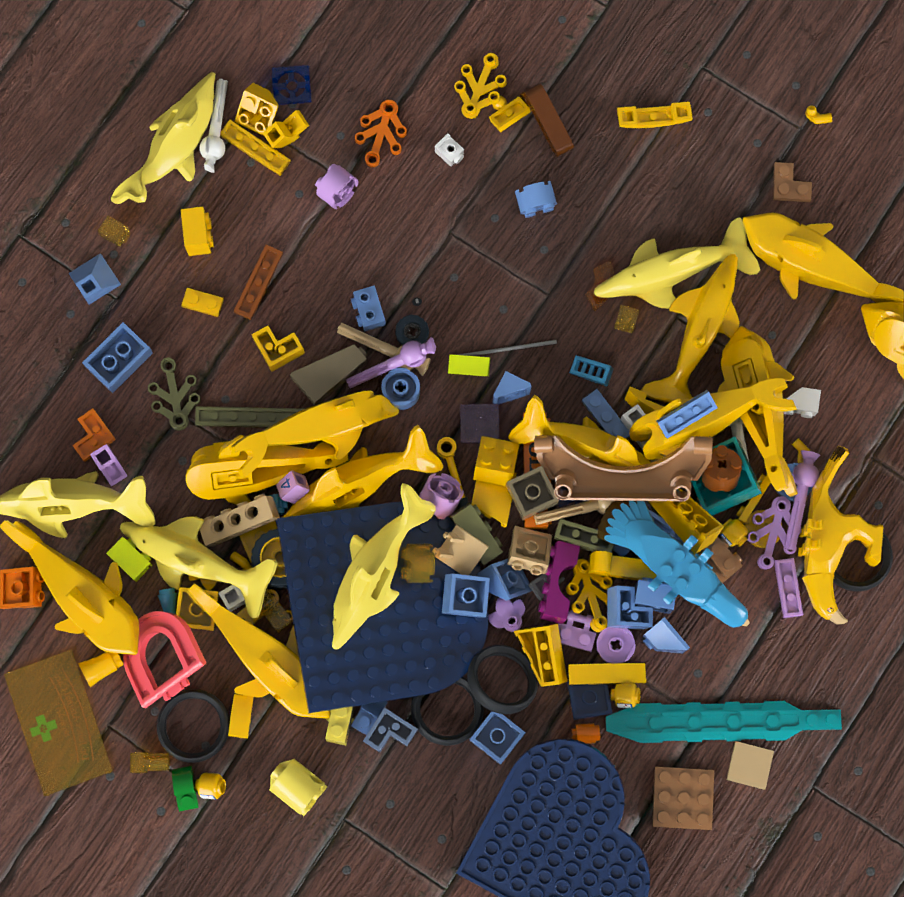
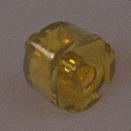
M407 544L406 547H402L401 558L404 559V567L401 568V577L407 583L433 582V579H430V575H434L435 556L434 553H430V548H433L432 544Z

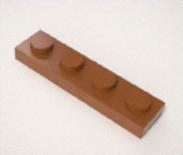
M265 245L234 309L235 314L252 320L283 256L282 251Z

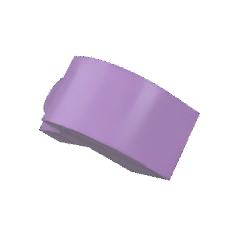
M107 444L90 454L111 486L128 476Z

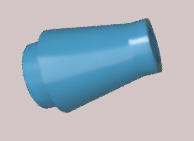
M175 589L159 590L158 598L163 612L176 614L177 592L175 593Z

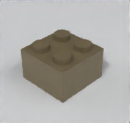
M543 466L506 483V487L522 520L549 509L559 502Z

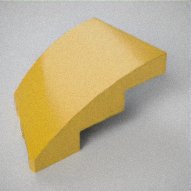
M476 480L471 505H476L487 518L493 517L501 522V526L507 527L512 497L507 487Z

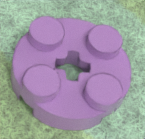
M607 627L597 638L596 651L601 659L607 663H624L634 654L635 640L627 628ZM619 640L621 648L613 650L610 644L611 641Z

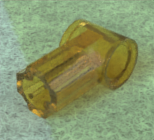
M130 753V773L169 771V753Z

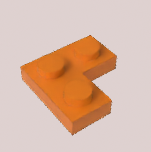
M92 408L77 419L88 435L72 446L85 462L91 458V453L106 444H111L116 439Z

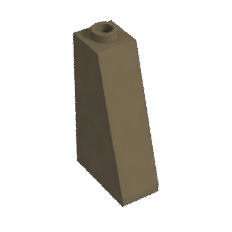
M352 345L292 372L290 378L314 405H318L341 386L347 378H350L367 363V354L361 347L357 348L355 345Z

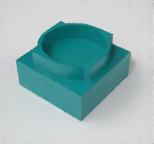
M736 437L713 446L714 449L724 445L736 452L742 460L739 483L733 490L729 492L711 491L703 484L701 476L698 481H691L702 508L712 516L762 494L743 447Z

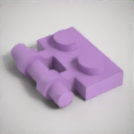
M572 610L568 611L567 623H558L561 644L592 652L596 633L589 631L593 616H584L574 613ZM573 621L584 623V628L572 626Z

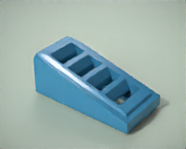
M576 355L569 373L600 385L608 386L613 368L610 365ZM581 362H583L581 372H579V365ZM591 365L588 374H586L587 366ZM595 367H597L598 370L596 376H593ZM605 370L603 378H600L602 371Z

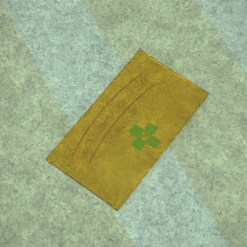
M67 650L61 654L4 674L44 796H50V794L113 771L72 650Z

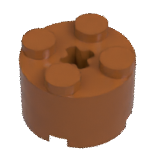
M724 445L714 448L712 460L701 475L703 484L714 492H729L733 490L739 483L742 460L736 452Z

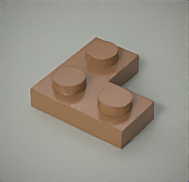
M775 162L773 200L810 202L812 182L793 181L794 163Z

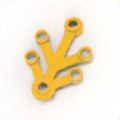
M494 53L485 55L483 59L485 66L478 83L473 76V70L469 64H465L461 68L462 75L466 77L473 91L470 100L465 91L466 85L463 81H457L454 85L456 92L460 94L464 103L461 110L466 118H476L480 113V109L491 104H497L500 101L499 93L492 90L505 87L507 84L506 77L498 75L495 81L486 84L491 70L499 65L498 57ZM489 58H494L493 61H488ZM465 69H470L468 73L464 72ZM500 79L504 80L503 83H498ZM459 85H463L462 89H457ZM490 92L488 98L479 101L480 96ZM492 96H498L495 100L491 99ZM469 107H474L472 111L467 110Z
M579 559L577 565L573 567L575 575L571 583L566 586V592L569 595L576 594L579 591L578 584L582 579L584 587L577 600L572 604V611L577 614L585 609L584 603L588 597L594 616L590 621V626L595 632H601L607 627V619L602 616L596 597L607 605V594L594 586L590 579L599 583L600 587L604 590L610 588L613 582L610 577L589 574L590 563L585 559Z

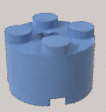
M548 181L547 185H544V182H538L525 186L522 192H519V189L515 191L520 213L524 214L525 218L535 216L537 211L543 210V213L553 211L557 204L551 181Z
M395 368L382 380V395L388 398L392 405L399 410L408 409L417 403L420 396V383L418 377L410 370ZM399 386H403V392H399Z

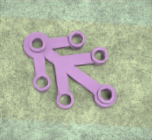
M783 496L775 498L772 501L771 508L752 516V522L755 525L762 524L764 519L774 515L773 522L747 535L749 543H756L759 541V538L769 533L765 552L757 560L758 566L764 570L770 569L774 565L772 554L777 535L783 546L785 545L786 533L781 526V520L783 517L789 526L791 503ZM780 502L785 505L784 509L779 508ZM756 515L761 517L760 522H756ZM751 534L756 535L755 541L750 539ZM784 548V552L786 554L795 553V551L789 552L787 549ZM764 558L769 559L770 563L768 565L764 564Z

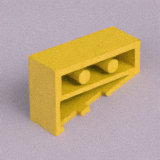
M558 624L514 631L523 646L524 653L527 654L531 662L530 666L541 687L568 682Z

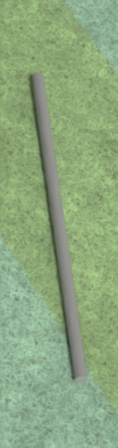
M551 340L457 355L476 356L557 344V341Z

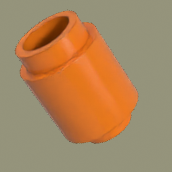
M594 723L575 724V729H572V739L587 744L596 743V741H600L599 725H594Z

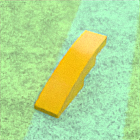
M645 663L568 665L569 685L646 683Z

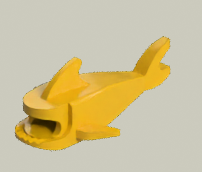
M773 378L758 382L751 387L711 393L710 395L718 408L668 439L664 436L656 420L692 398L683 401L676 399L665 407L642 416L632 425L629 435L632 441H647L643 447L645 458L658 460L674 452L691 436L713 437L757 403L765 408L776 411L797 409L793 400L775 397L779 392L788 388L784 378Z
M239 435L231 441L213 443V445L197 450L192 456L191 465L186 472V483L190 491L202 499L225 498L228 502L236 505L245 501L249 503L252 501L247 494L278 484L290 471L304 474L314 469L336 467L348 461V454L340 460L334 459L335 447L324 441L314 449L289 445L267 446L266 453L256 469L246 477L241 478L238 470L247 460L248 454L245 451L232 453L230 448L235 442L244 437Z

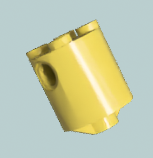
M295 759L280 763L270 775L269 790L303 816L313 807L316 800L327 788L321 779Z

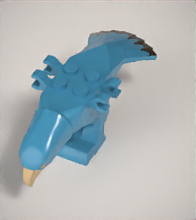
M614 501L608 506L598 527L597 538L631 549L638 555L650 570L657 575L648 585L653 592L658 589L663 581L672 588L663 598L668 605L678 595H681L688 602L700 606V608L714 615L730 627H747L749 625L747 608L724 586L712 570L713 567L707 562L714 553L709 548H706L701 555L698 553L694 555L691 551L692 547L698 542L695 536L691 535L683 545L654 523L645 501Z

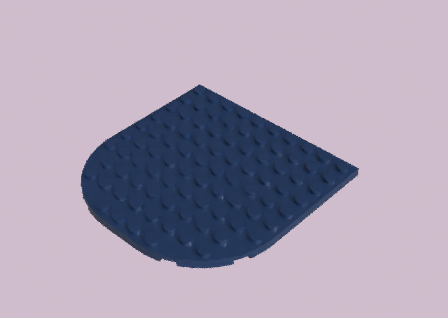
M403 502L277 518L308 714L435 693L454 684L468 672L470 662L482 650L486 640L488 609L486 617L480 618L442 614L445 574H460L436 558V553L432 552L434 548H440L447 539V537H443V534L445 532H452L456 526L454 521L448 516L445 519H439L433 515L428 521L413 527L407 532L400 546L397 567L390 584V589L399 592L398 597L386 609L368 617L351 638L339 649H333L332 647L334 635L332 623L334 619L333 606L341 582L352 562L350 552L351 539L353 535H358L368 542L386 524L403 513ZM479 561L469 574L470 576H478L477 573L481 571Z

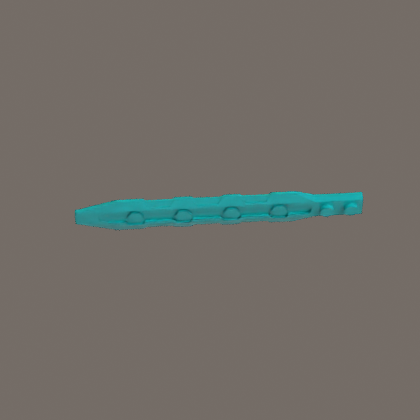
M764 701V703L725 702V704L692 702L673 705L639 703L634 708H626L606 716V732L639 743H662L663 741L702 742V740L741 741L744 739L780 741L787 740L802 730L842 729L841 710H800L785 701Z

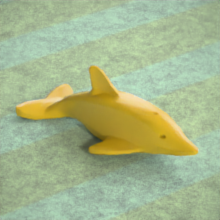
M730 254L724 259L704 286L679 295L670 305L669 311L682 314L687 319L677 367L671 376L645 384L641 391L648 393L646 397L666 403H671L676 399L683 401L692 398L687 385L689 376L711 346L717 333H723L731 339L738 330L739 319L731 299L738 266V258L735 254Z
M536 395L527 404L523 420L511 430L508 436L511 442L526 444L534 442L535 435H556L584 457L612 466L625 467L651 463L626 438L619 435L616 437L600 430L596 423L587 416L583 418L582 425L549 422L545 415L543 403Z
M416 425L410 432L404 452L368 456L367 449L362 447L353 455L349 462L327 470L320 478L309 485L310 491L295 504H292L282 518L359 507L361 502L372 495L385 480L402 469H409L424 473H436L442 470L443 464L439 457L429 449L425 433L419 425Z

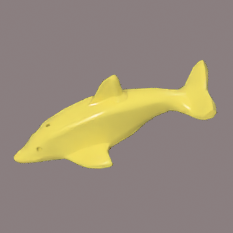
M214 72L205 76L180 101L171 106L170 109L150 125L151 131H157L151 143L148 159L140 170L115 189L111 197L113 203L121 204L127 199L138 203L145 202L147 198L145 185L161 179L173 169H178L187 181H192L195 175L194 149L205 133L213 113L216 75Z
M736 218L729 224L724 239L719 246L680 248L658 254L655 239L646 241L636 250L630 265L598 285L594 289V294L601 298L637 296L653 306L669 309L672 302L676 299L672 292L674 285L719 261L723 262L730 254L737 256V269L749 275L758 274L760 267L754 254L747 246L746 231L742 219Z
M95 471L77 479L39 478L31 483L16 486L0 495V514L26 519L41 531L61 538H66L68 535L62 522L81 518L90 513L106 509L117 510L143 527L155 525L154 513L146 503V483L143 476L133 478L122 493L95 484L99 477Z
M402 483L401 497L404 506L401 515L386 524L368 542L358 535H353L351 539L350 552L352 562L341 582L333 606V649L342 647L368 617L386 609L399 595L398 591L390 589V584L397 567L401 543L410 529L428 521L436 511L433 503L421 499L408 484Z
M199 517L180 518L163 527H143L135 522H124L120 525L122 533L130 538L140 551L155 559L160 575L170 587L179 590L183 574L230 583L241 590L248 615L251 618L259 617L266 588L278 565L277 560L267 559L248 570H237L198 541V531L204 523V520Z

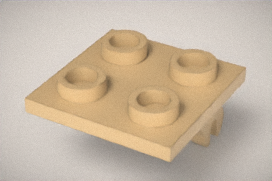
M456 524L452 532H445L443 534L444 538L447 537L440 548H434L432 552L436 553V558L461 575H469L489 546Z

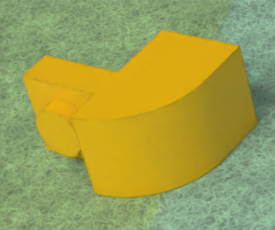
M295 110L283 122L275 121L263 132V135L272 148H282L296 141L300 137L299 134L309 124L301 112Z

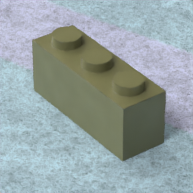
M467 503L451 514L450 517L455 524L489 546L479 560L485 565L503 553L500 548L503 545L497 536L493 538L490 531L492 528L486 520L483 522L479 517L482 513L478 507Z
M560 519L555 533V541L578 545L580 548L592 552L606 551L612 553L615 546L613 543L597 538L598 530Z

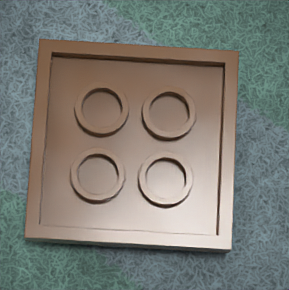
M654 767L652 827L712 830L714 770Z

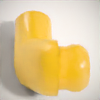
M815 106L807 107L806 117L814 124L832 122L831 113L819 114Z
M798 438L792 445L798 451V463H803L801 450H810Z
M237 552L231 554L230 560L241 566L242 570L252 568L245 557Z

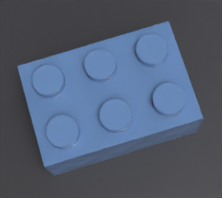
M122 323L82 363L113 393L153 352L126 324Z

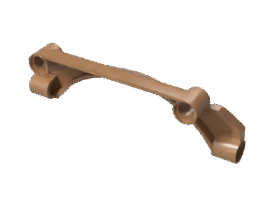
M535 435L534 451L537 453V460L543 466L548 477L556 479L554 494L560 500L683 502L690 497L691 481H698L712 460L713 437L691 436L666 457L638 466H612L593 461L573 450L556 435ZM561 486H564V487H567L568 489H567V490H562L560 487H561ZM678 488H685L686 491H680Z

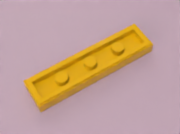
M229 120L220 132V137L279 176L282 175L291 162L289 158L232 120Z

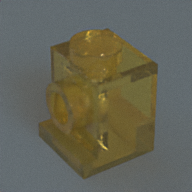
M621 305L614 328L633 333L639 310Z

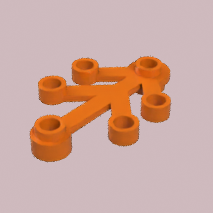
M393 100L383 101L379 110L369 115H363L360 118L361 126L368 128L372 121L382 117L379 124L364 132L355 134V142L359 145L364 144L367 138L377 134L372 150L365 155V163L369 167H376L380 163L379 151L384 136L390 145L391 153L394 155L401 153V145L395 140L388 127L389 120L392 121L396 128L397 137L404 138L407 135V129L401 124L396 115L398 113V105ZM391 107L392 111L387 112L386 108ZM368 119L369 123L364 124L362 121ZM403 129L405 132L399 134L398 130ZM363 136L364 139L359 141L357 140V137ZM398 146L399 150L394 151L392 148ZM375 158L376 162L371 163L369 160Z

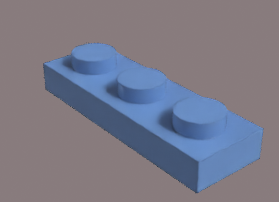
M598 389L582 399V403L605 432L616 437L619 435L626 439L630 436L629 430Z
M705 390L656 420L664 436L668 439L718 407L709 391Z

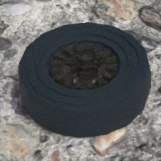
M418 315L405 316L396 325V338L402 346L409 341H418L421 344L426 343L429 337L428 324ZM409 328L417 329L415 332L416 336L407 334L409 333Z

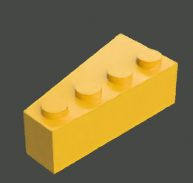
M691 497L683 502L648 501L684 543L691 535L698 539V542L691 549L694 555L711 545L724 528L718 520Z

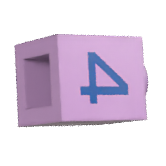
M290 471L276 484L279 497L283 501L293 504L310 491L306 477L294 471Z

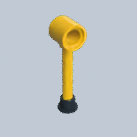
M444 437L437 444V453L441 458L446 459L450 475L461 484L453 458L456 452V443L452 438ZM449 444L452 450L447 453L443 452L441 446ZM464 494L457 510L469 503L468 498H465Z

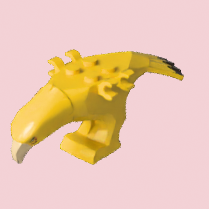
M841 446L835 448L812 488L808 520L804 524L803 529H801L799 536L800 538L806 537V540L802 547L798 548V556H805L804 576L802 579L812 606L821 617L835 624H845L848 622L837 607L833 590L834 572L845 547L854 540L861 541L867 548L864 556L865 562L875 567L881 562L883 525L875 526L868 524L860 515L842 514L829 497L828 489L838 468L849 454L848 449Z

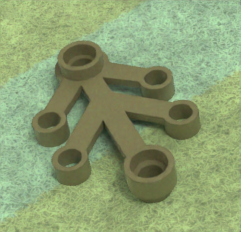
M167 357L161 361L160 366L167 375L170 394L161 389L155 382L148 385V391L150 394L158 395L170 403L173 407V412L163 407L160 401H154L151 404V409L155 413H161L170 419L171 427L180 431L188 426V415L193 407L201 402V398L197 393H192L189 396L188 403L181 411L180 403L190 388L197 385V379L194 375H188L178 392L174 375L177 365L172 358ZM167 364H172L170 370L166 369ZM190 378L195 379L193 384L188 383ZM152 386H157V390L154 392L150 389ZM197 396L198 401L192 402V397ZM156 404L161 405L160 409L155 410L154 406ZM177 419H183L181 424H176Z

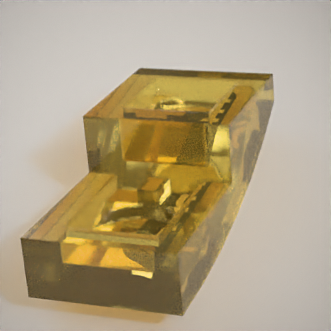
M267 588L261 612L279 633L293 622V619Z

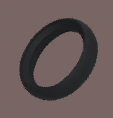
M884 532L882 538L883 563L879 572L870 580L852 582L841 577L835 571L833 583L849 591H866L878 586L887 577L893 562L892 547Z
M492 645L480 650L470 662L467 674L468 685L474 698L488 710L499 714H513L525 709L536 696L538 680L530 666L529 658L521 651L507 645ZM491 656H505L517 662L527 676L528 689L526 695L514 703H502L489 697L483 691L478 681L480 663Z
M465 677L460 678L454 684L463 687L470 694L474 703V717L467 729L457 735L443 736L431 731L424 723L420 712L421 700L424 695L413 697L411 703L412 719L420 734L427 740L439 745H456L468 740L479 728L483 719L484 706L474 698L470 691L468 680Z
M199 689L181 691L166 701L159 712L157 719L159 741L167 753L180 761L189 763L205 761L216 755L228 738L230 725L228 712L223 703L207 691ZM187 699H202L216 709L220 718V732L214 744L208 749L199 753H186L177 749L169 740L166 731L167 718L171 710L178 703Z

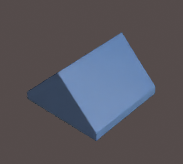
M505 371L493 395V406L530 395L531 384Z

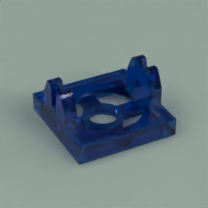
M309 65L272 68V87L274 98L278 105L312 102ZM294 72L300 74L305 79V82H298L294 79ZM288 73V80L285 83L278 84L281 76ZM291 81L296 82L297 88L289 90L287 84ZM299 88H305L301 95L295 96ZM279 90H286L290 93V98L283 96Z

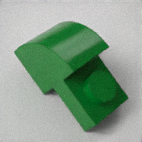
M192 766L172 769L173 789L179 812L199 808Z

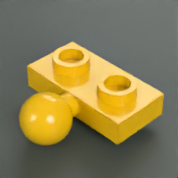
M500 96L499 103L492 104L493 108L498 111L489 116V119L501 133L531 111L520 97L507 104L506 99Z

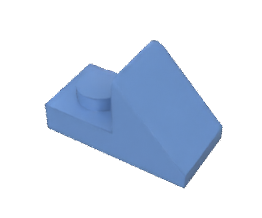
M388 702L362 705L351 726L367 735Z

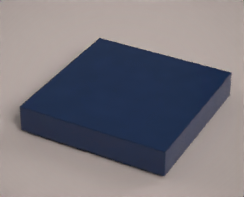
M569 681L567 682L573 720L612 714L607 684L569 685Z

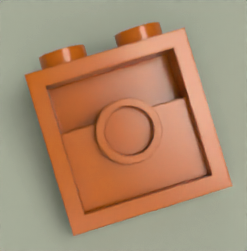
M37 567L0 570V609L42 607V602L45 600V594L42 591L44 579Z

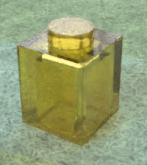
M110 216L106 217L98 230L101 237L119 247L122 243L125 244L130 236L128 227Z

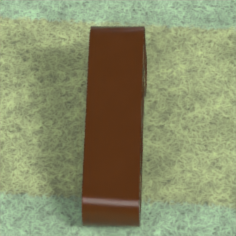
M539 83L520 93V98L531 109L555 156L558 157L573 149L572 140L544 87Z

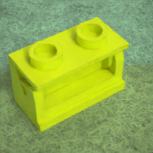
M122 537L106 554L137 582L147 572L148 566H153L149 562L151 558L143 552L140 554L135 549L136 546L130 538L126 540Z

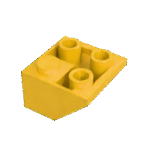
M252 83L243 92L234 122L264 136L263 132L273 124L279 105L269 90Z

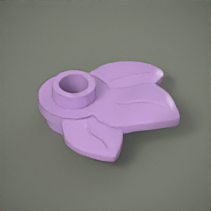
M499 597L496 601L497 612L488 615L489 622L496 628H505L510 632L519 630L522 626L521 617L525 613L524 603L521 599H518L512 604L510 600L506 601ZM511 619L516 620L514 624H509V621Z

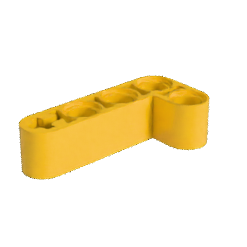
M595 551L590 555L589 574L636 581L642 580L643 577L654 579L657 576L641 559L614 556L611 552Z

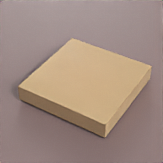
M735 741L726 780L765 790L774 751Z

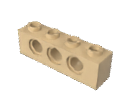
M261 494L254 497L252 502L248 503V501L237 504L238 508L233 510L231 508L225 509L220 512L221 515L215 517L213 515L204 518L200 532L205 546H216L280 518L273 497ZM255 508H257L258 514L256 517H254L253 510ZM238 515H240L241 521L239 524H237L236 518ZM221 522H223L224 528L222 531H220L219 525Z

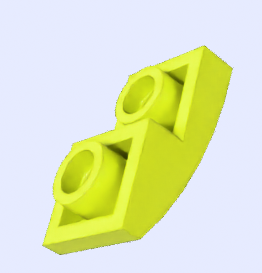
M449 355L448 374L489 377V357Z

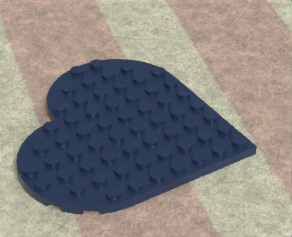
M573 739L548 740L533 746L520 756L509 772L456 874L498 897H648L650 888L649 866L642 849L628 833L619 828L624 811L625 795L618 771L601 751L587 743Z

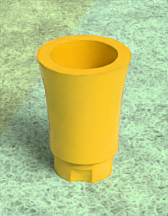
M108 652L78 663L90 687L124 665L118 653Z

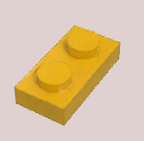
M187 288L181 306L219 317L224 299Z

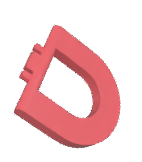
M155 611L138 619V653L136 655L123 654L125 671L143 708L149 707L162 696L165 701L174 697L184 687L190 685L188 677L206 664L205 658L188 624L181 617L170 612ZM163 633L170 639L183 669L158 687L146 662L145 652L149 640L154 635Z

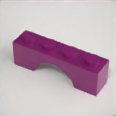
M557 541L554 546H551V561L545 572V575L548 576L547 582H544L542 587L544 599L540 601L538 612H541L540 619L563 624L567 620L570 600L561 593L558 580L562 572L572 570L577 565L580 546L562 541Z

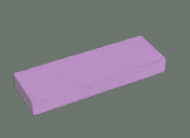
M794 558L775 560L774 565L783 618L803 616Z

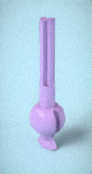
M430 337L423 344L418 341L405 343L399 355L347 378L346 382L349 388L404 364L408 367H419L426 360V354L435 353L436 345L434 339Z
M801 450L803 463H799L792 472L794 482L797 484L798 494L794 498L784 548L787 550L795 551L808 490L809 487L814 486L819 477V471L814 466V462L820 455L812 451Z

